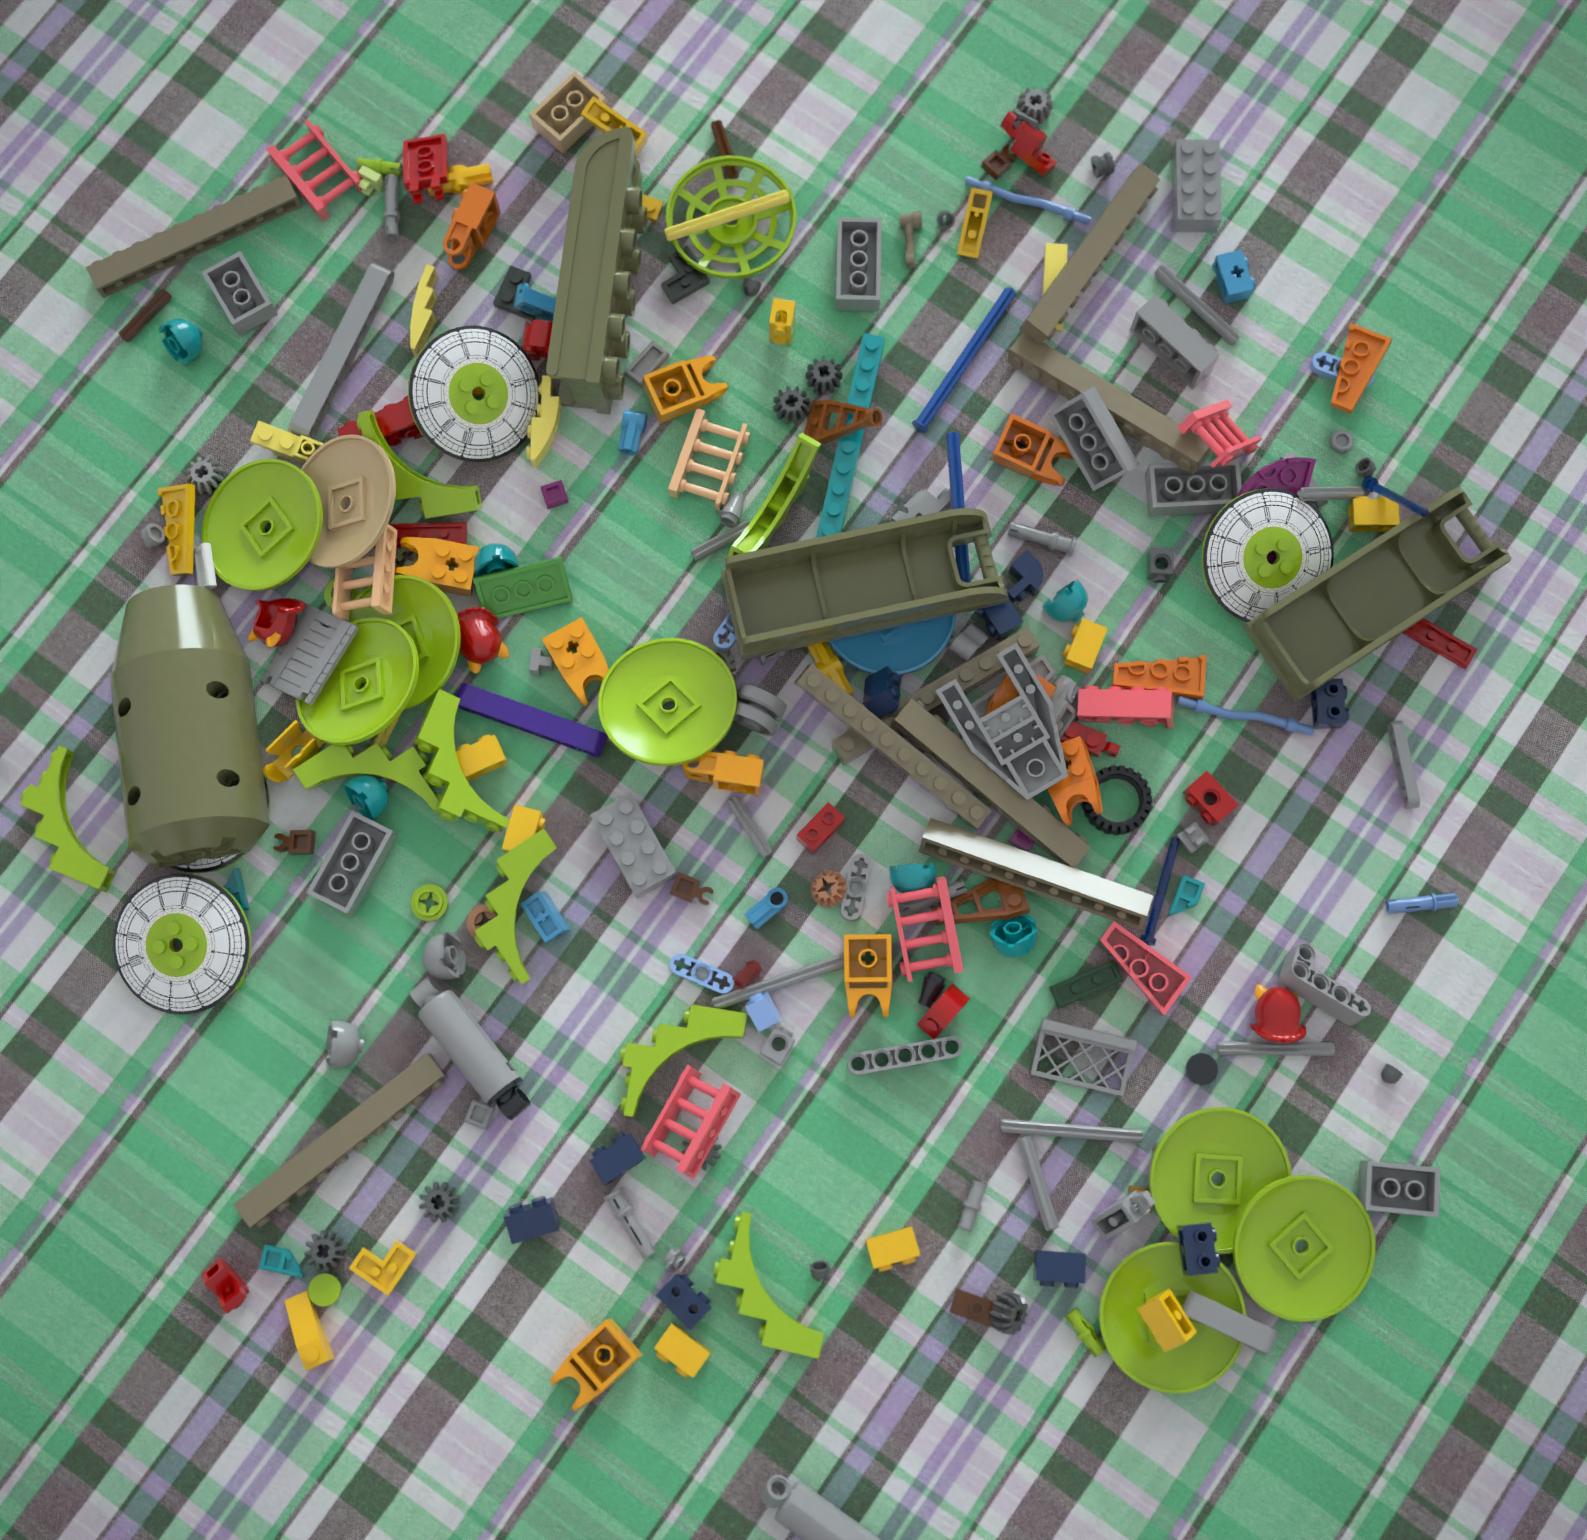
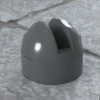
M949 210L940 211L937 216L939 227L950 229L954 225L955 218L952 212ZM943 215H946L947 223H943Z
M745 278L743 283L744 293L747 296H755L760 290L761 283L754 279Z
M1363 458L1357 463L1355 469L1359 475L1368 478L1373 476L1376 466L1370 458Z
M1386 1064L1381 1072L1383 1081L1388 1084L1397 1083L1403 1075L1402 1072L1389 1064Z
M826 1261L813 1262L810 1265L812 1278L820 1282V1279L827 1280L830 1275L829 1263Z

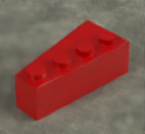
M408 396L404 397L400 402L387 404L384 406V409L374 412L378 427L389 446L402 444V439L414 437L416 440L424 437L413 420ZM357 420L349 421L343 427L337 429L339 436L351 434L363 436L362 431L358 429Z

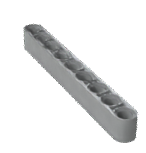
M375 263L368 267L290 421L289 433L297 436L303 435L311 439L315 438L393 283L394 271Z

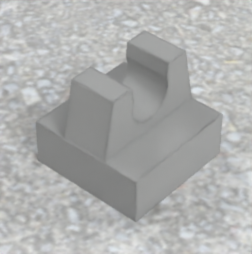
M532 648L529 665L531 676L541 677V670L553 671L554 661H552V658L545 657L542 649Z
M1196 822L1176 836L1189 854H1192L1210 840Z

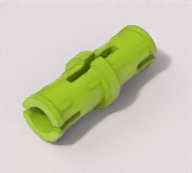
M358 157L357 164L366 165L365 167L377 172L381 176L382 174L402 176V171L393 169H403L400 162H387L381 158L371 160ZM361 165L356 166L357 171L360 170V168L362 167Z
M1077 1307L1064 1316L1076 1331L1077 1338L1084 1342L1093 1357H1097L1106 1350L1104 1344L1093 1331L1095 1328L1092 1324H1088Z

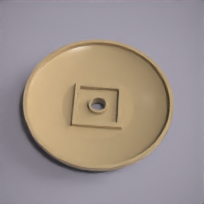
M351 434L339 436L324 443L307 459L301 468L315 484L323 509L321 535L309 562L324 568L344 567L366 555L385 531L395 503V474L388 455L376 442L364 436Z

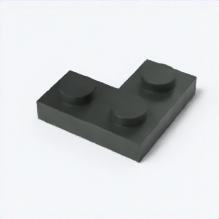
M688 245L683 247L684 253L698 264ZM677 251L669 255V260L678 274L661 283V288L672 305L710 284L707 275L690 266Z
M510 265L493 301L494 307L530 321L535 320L536 316L514 308L517 287L519 284H528L531 279V273Z

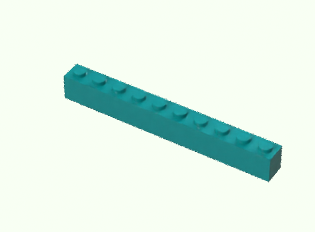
M863 333L847 404L870 409L884 351L885 337ZM855 413L848 414L846 425L852 424ZM866 428L843 436L838 440L816 538L842 532Z

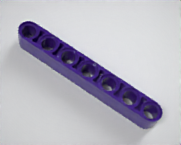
M461 683L456 697L460 698L458 708L594 757L601 756L608 738L607 734L466 683Z

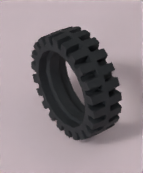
M1112 765L1097 771L1096 776L1099 785L1109 779H1121L1130 783L1138 793V810L1132 818L1124 822H1113L1107 820L1101 814L1097 815L1090 803L1082 802L1085 817H1088L1091 825L1096 826V829L1099 831H1104L1105 834L1124 835L1134 831L1142 825L1151 811L1152 796L1151 789L1147 786L1148 782L1146 779L1143 780L1139 772L1136 773L1134 769L1130 767L1125 768L1122 765L1119 767Z

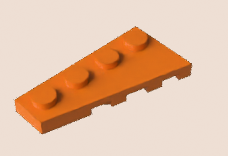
M1353 323L1350 324L1331 399V407L1352 414L1390 347L1392 338Z
M1199 655L1196 658L1178 657L1175 660L1156 659L1154 662L1115 663L1113 666L1112 686L1121 687L1125 690H1131V687H1143L1145 690L1165 687L1168 688V691H1172L1173 696L1202 700L1205 691L1207 655Z

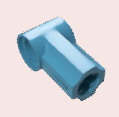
M628 409L624 410L621 423L622 433L618 447L619 452L629 456L637 455L641 435L645 432L647 424V413Z
M773 888L744 915L758 930L779 911L787 907L789 902L788 896L783 889ZM773 895H783L784 901L782 904H772L771 899Z

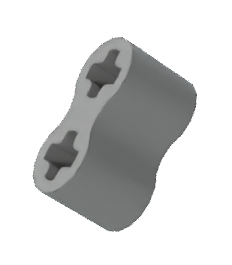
M971 623L957 636L950 649L967 662L984 647L990 637Z

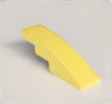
M1045 243L1042 296L1067 263L1068 244ZM1057 323L1054 328L1062 332L1063 323L1061 325Z
M426 264L419 281L412 309L410 348L414 357H417L423 349L436 322L432 309L437 300L433 287L437 281L438 274L435 267Z

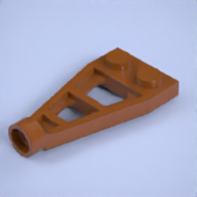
M829 399L812 401L804 434L821 444H825L867 427H878L882 423L883 416L878 408L868 409ZM831 413H839L836 426L827 430ZM855 413L852 424L846 425L848 414Z
M994 878L988 879L970 889L967 893L961 894L950 901L955 924L1000 919L1008 920L1030 913V908L1022 888ZM992 891L998 892L1002 901L1001 907L985 909L981 906L980 900L984 895ZM971 900L975 902L977 907L975 913L964 915L959 913V905ZM941 905L931 908V911L937 910ZM934 920L936 926L945 924L944 921Z

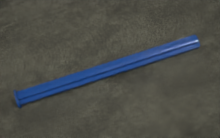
M1006 287L917 420L912 421L913 427L922 433L928 431V425L1016 296V291L1013 288Z
M949 432L946 434L951 506L952 509L965 508L960 438L958 432ZM968 544L955 546V558L960 579L965 583L971 582Z

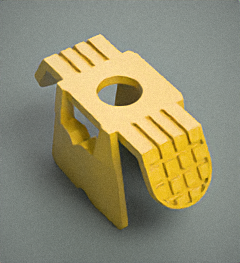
M295 720L265 749L267 753L278 755L279 757L273 763L263 768L264 775L276 783L288 781L295 774L293 769L320 752L319 749L326 742L316 738L307 729L302 733L299 723ZM297 746H303L300 753L293 757V749Z

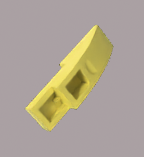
M542 375V383L538 387L541 395V404L537 405V417H532L531 425L527 427L528 439H531V446H527V460L531 461L533 467H538L550 450L561 417L560 397L553 396L554 384L552 378L548 375Z
M259 420L250 440V443L270 450L274 455L303 465L324 444L303 435H294Z

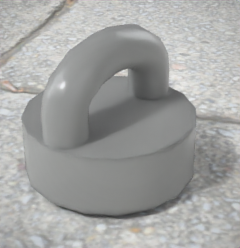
M155 523L148 524L141 532L142 539L147 548L159 546L166 537L164 536V530Z

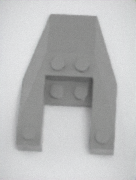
M1014 643L996 654V657L1019 694L1016 698L979 719L956 679L935 691L971 752L1028 800L1068 777L1053 703L1019 645Z

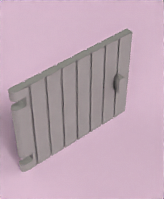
M307 604L305 610L302 611V614H300L296 621L291 637L279 648L278 653L272 659L260 681L265 684L269 683L271 687L300 701L307 694L308 696L304 702L313 705L329 676L334 671L335 666H337L353 637L358 632L359 627Z

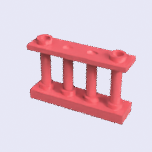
M306 120L305 124L309 133L284 151L282 149L278 151L274 145H271L266 150L274 164L284 176H287L289 182L318 217L324 221L329 217L326 210L327 204L353 185L360 194L362 193V188L359 187L362 178L357 171L352 172L323 138L324 133L317 124L313 126L309 120ZM313 140H316L322 147L297 166H291L288 163L291 156ZM329 155L334 164L312 180L304 182L301 178L303 176L302 173ZM340 170L345 174L347 179L323 197H317L313 193L316 187Z
M1227 399L1192 412L1177 427L1182 434L1190 431L1192 433L1196 432L1217 456L1210 464L1212 468L1219 465L1224 467L1233 459L1245 454L1251 455L1258 449L1257 443L1262 439L1260 435L1249 439L1231 420L1227 411L1233 405Z
M945 876L936 878L937 884H934L931 888L896 894L895 887L891 886V893L886 894L888 906L894 908L904 962H900L902 976H907L908 982L913 981L911 972L947 965L948 968L953 967L954 973L964 972ZM934 896L935 899L940 898L941 907H938L935 911L900 917L898 903ZM933 920L944 921L946 930L941 931L942 933L908 940L904 938L902 926ZM943 942L944 945L949 944L950 953H947L944 957L909 963L907 949Z
M687 1065L680 1074L678 1083L650 1133L645 1137L640 1150L654 1158L658 1151L679 1162L676 1170L695 1179L741 1094L724 1083L720 1090L699 1080L702 1073ZM694 1088L715 1099L708 1111L687 1101ZM682 1109L703 1120L696 1133L675 1122ZM670 1130L691 1141L685 1154L663 1143Z

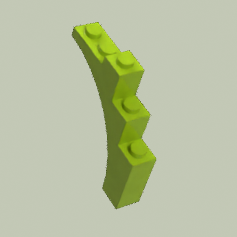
M373 410L358 413L357 426L362 431V435L380 445L392 463L396 481L395 500L421 496L419 507L421 512L424 513L425 518L476 511L482 508L478 485L457 486L443 484L414 471L387 444L378 427Z
M804 433L798 436L773 488L752 521L732 544L727 557L768 547L773 533L784 523L791 505L803 493L809 479L808 474L821 443Z
M439 689L433 696L413 742L424 752H434L424 778L428 779V782L436 787H445L434 812L440 814L439 817L449 822L457 821L461 815H464L466 820L472 823L480 822L486 825L485 828L492 832H502L507 828L510 819L494 811L480 799L469 785L459 765L455 752L454 723L460 698Z
M375 743L354 757L353 755L356 751L351 744H331L293 769L308 791L342 777L368 774L398 782L413 790L428 803L433 811H435L441 797L439 792L435 794L431 789L432 784L428 782V779L424 778L425 774H421V772L428 768L425 763L428 761V758L422 750L417 751L414 746L390 761L389 758L392 755L385 745L381 747L378 743Z
M59 745L50 757V764L47 770L40 777L39 786L29 784L28 788L21 795L19 805L44 816L36 825L34 837L59 847L50 858L49 869L107 893L116 871L100 863L86 850L77 838L70 823L66 806V784L75 753Z
M542 829L496 860L498 862V865L495 866L503 878L507 876L509 880L485 895L487 897V900L484 901L492 913L496 911L498 915L475 930L477 935L474 936L481 949L485 947L488 951L496 945L498 948L495 951L496 955L502 963L505 961L511 968L508 970L510 976L515 982L520 981L521 984L530 980L531 977L521 960L517 946L515 931L516 911L522 889L529 876L539 863L557 848L545 829Z
M691 1004L690 1010L686 1009L684 1023L687 1024V1028L659 1023L658 1029L654 1028L652 1034V1042L655 1043V1047L627 1042L626 1048H621L619 1061L623 1062V1067L631 1068V1073L627 1072L625 1078V1087H628L627 1096H623L620 1110L624 1111L623 1115L635 1118L639 1100L648 1082L657 1070L673 1055L691 1045L706 1040L719 1038L744 1039L747 1013Z
M742 1212L741 1216L736 1215L733 1230L737 1231L735 1240H730L727 1253L732 1255L731 1259L722 1257L720 1262H715L712 1276L717 1277L716 1283L744 1289L743 1293L738 1292L735 1307L740 1308L738 1314L767 1320L766 1325L761 1324L758 1335L759 1339H763L761 1345L819 1359L824 1333L806 1327L789 1317L770 1298L758 1278L750 1252L749 1231L752 1214Z

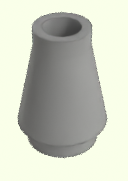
M733 493L730 500L721 510L720 522L722 524L734 527L740 523L743 503L745 501V497L742 494Z

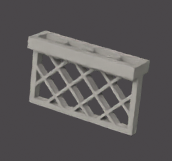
M1042 1018L1030 1072L1031 1075L1124 1097L1132 1057L1137 1045L1136 1040ZM1044 1035L1055 1036L1059 1045L1047 1051L1043 1045ZM1058 1037L1064 1038V1039H1067V1040H1065L1064 1042H1061ZM1072 1040L1077 1041L1082 1050L1070 1057L1064 1045ZM1082 1043L1090 1044V1045L1087 1046L1086 1048H1084V1046H1083ZM1094 1046L1102 1048L1105 1056L1093 1062L1087 1051ZM1061 1047L1068 1059L1056 1066L1049 1054ZM1041 1048H1042L1045 1053L1040 1056V1052H1041ZM1105 1048H1106V1049H1111V1050H1113V1051H1111L1110 1053H1107V1051L1105 1050ZM1118 1051L1127 1053L1126 1062L1117 1068L1110 1056ZM1085 1053L1091 1064L1079 1071L1073 1059ZM1047 1056L1054 1068L1047 1072L1037 1071L1038 1061ZM1108 1058L1114 1070L1102 1076L1096 1065ZM1071 1062L1077 1073L1069 1078L1063 1077L1059 1068ZM1094 1067L1100 1079L1093 1083H1088L1082 1074ZM1124 1068L1123 1075H1121L1119 1071ZM1056 1070L1059 1076L1051 1073ZM1117 1073L1121 1079L1119 1090L1109 1088L1105 1079ZM1080 1076L1082 1081L1075 1080V1078ZM1103 1082L1106 1087L1097 1084Z

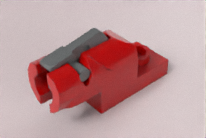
M1013 109L1012 112L1009 111L1002 120L1000 127L1015 140L1010 150L1044 176L1052 171L1057 164L1048 153L1041 151L1047 139L1046 134L1039 129V123L1035 119L1017 109Z

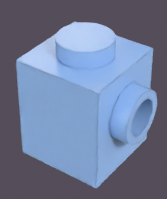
M758 992L748 998L749 1002H747L745 1008L758 1032L780 1022L781 1015L768 992L764 994Z

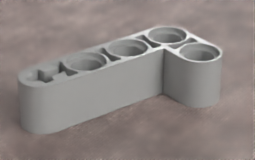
M1301 943L1286 955L1279 975L1280 982L1286 989L1349 1026L1357 1024L1370 1014L1371 1007L1367 1000L1313 968L1316 953L1311 945Z
M1189 1290L1182 1307L1187 1317L1242 1342L1250 1348L1267 1355L1270 1354L1278 1331Z

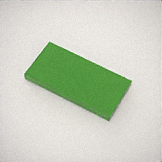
M562 556L473 577L480 606L490 610L497 619L573 601Z

